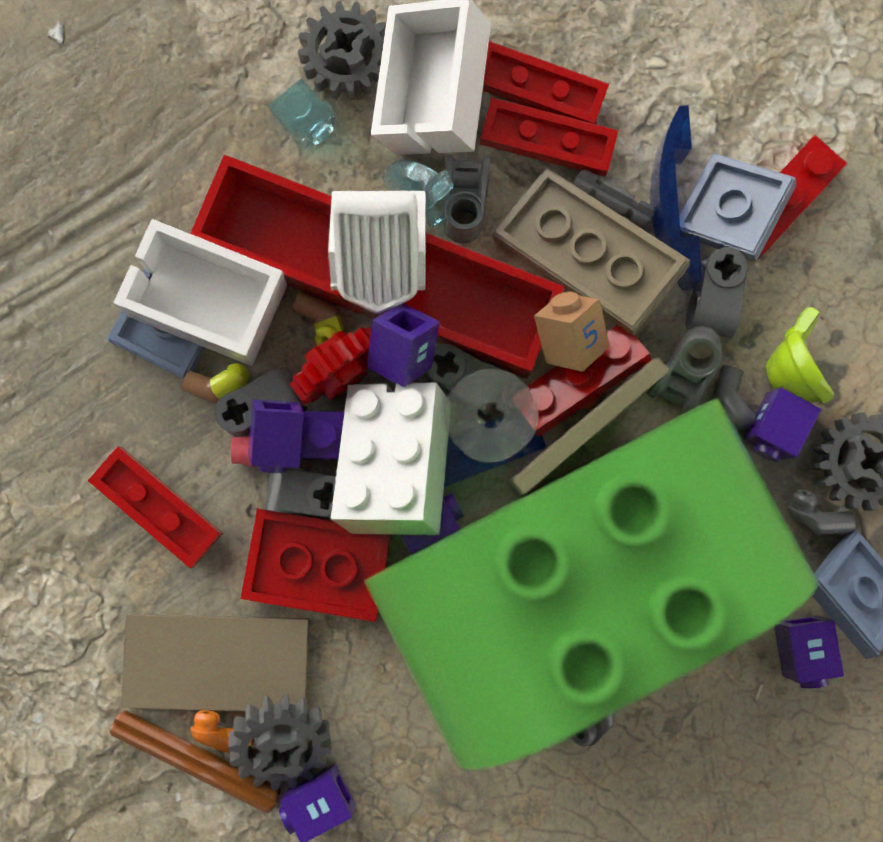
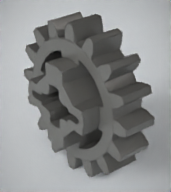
M337 1L336 12L330 13L322 6L319 8L322 19L317 21L308 17L306 22L310 33H299L300 44L303 48L297 51L300 63L305 64L302 68L306 79L315 78L314 83L318 92H322L329 86L332 99L337 100L341 91H347L350 100H355L357 89L361 88L367 95L372 94L370 82L374 80L378 83L386 23L380 22L376 24V12L373 9L362 15L358 2L352 5L350 11H346L342 2ZM327 36L325 43L320 45L324 37ZM375 48L371 61L365 66L366 58L372 55V49Z
M865 412L851 415V420L847 417L839 418L834 421L837 430L829 428L821 432L827 443L816 445L813 448V451L822 455V461L812 464V469L823 470L825 475L817 484L819 487L832 486L833 490L830 492L829 499L840 501L845 498V508L858 509L861 505L864 511L877 510L878 503L883 506V415L876 414L867 418ZM868 434L875 436L881 442L877 443L872 441ZM867 457L868 461L863 464L862 468L860 462L864 461ZM850 480L856 481L860 488H866L867 492L857 490L847 482Z
M283 694L278 704H273L268 696L263 697L262 708L258 709L249 704L246 706V718L236 716L234 719L233 731L229 732L228 742L230 765L239 766V777L241 779L253 775V786L259 787L266 780L271 781L272 790H277L281 781H287L288 785L294 788L297 785V777L302 776L307 780H311L314 778L313 767L324 769L326 766L325 755L331 754L329 721L322 720V712L319 707L308 711L307 699L305 698L300 699L294 705L290 704L289 696ZM254 737V745L250 747L249 743Z

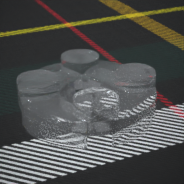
M486 368L466 375L457 382L447 397L444 408V420L452 441L468 457L482 462H500L519 452L533 438L538 423V408L528 386L514 374L501 369ZM496 402V409L504 412L502 422L499 423L496 420L497 426L494 428L485 427L484 419L477 417L479 408L482 406L486 409L485 403Z

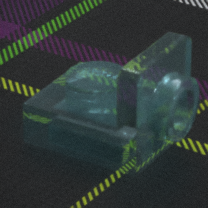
M302 78L268 105L271 113L303 150L312 143L319 144L331 134L333 125L336 124L333 107L327 101L322 102Z

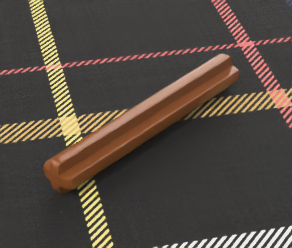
M128 711L119 713L112 723L110 734L113 737L264 813H270L273 810L280 796L281 790L279 787L277 790H272L271 783L266 780L259 787L253 786V775L241 779L238 766H231L230 762Z

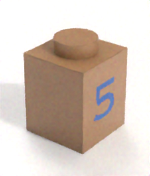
M564 292L553 297L548 305L534 315L547 364L583 372L610 347L600 299L580 296L575 292Z

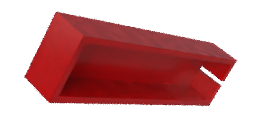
M223 155L190 232L191 235L283 271L288 286L372 319H376L385 313H373L347 301L338 290H331L329 236L332 196L233 157ZM425 232V290H417L414 297L403 304L440 322L436 344L454 345L478 360L485 361L497 368L527 379L533 370L542 347L534 315L548 305L553 297L563 293L565 286Z

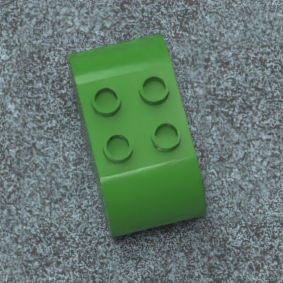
M718 398L683 413L460 528V530L422 548L364 581L457 766L465 770L484 769L505 764L535 753L571 736L770 629L799 608L813 594L818 583Z

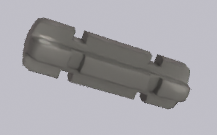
M583 169L578 174L573 185L621 216L629 218L630 222L644 230L648 226L655 213L654 206L643 200H640L639 203L634 201V195L607 180H604L603 183L598 181L599 176L587 169Z

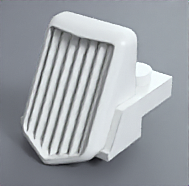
M332 191L329 236L331 290H338L347 301L376 314L383 313L412 299L417 290H425V191Z

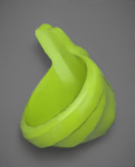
M807 307L799 315L796 324L786 331L784 340L767 361L766 373L769 383L774 390L781 387L809 403L821 402L826 404L834 399V392L817 367L806 343L808 336L817 323L820 311L813 307Z

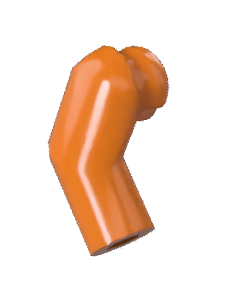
M201 710L197 712L194 716V726L190 728L193 739L218 751L230 753L228 751L229 732L233 731V728L219 727L220 717L214 711ZM254 737L249 743L250 747L254 745Z

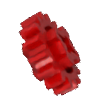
M369 326L365 329L360 327L353 334L351 332L346 334L344 331H339L319 346L312 348L304 356L307 361L301 367L303 371L294 375L292 378L294 381L290 383V386L304 404L310 401L313 403L322 395L333 400L348 389V385L358 384L368 375L367 370L369 369L367 363L372 332Z

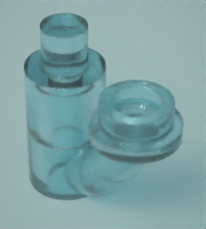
M404 159L397 160L385 170L381 180L390 191H425V221L431 228L444 218V215L435 204L448 194L454 186V183L450 180L451 174L447 170L437 173L418 162Z

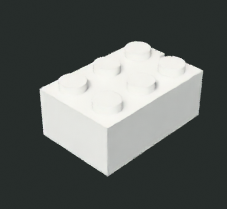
M437 0L389 6L371 136L394 154L431 153V147L438 153L475 151L491 23L473 0Z
M151 219L135 254V258L147 272L153 275L149 280L140 268L130 265L114 300V304L130 318L253 366L287 287L283 271Z
M410 383L406 387L396 384L395 392H393L388 384L348 385L331 519L351 534H440L451 402L437 383Z

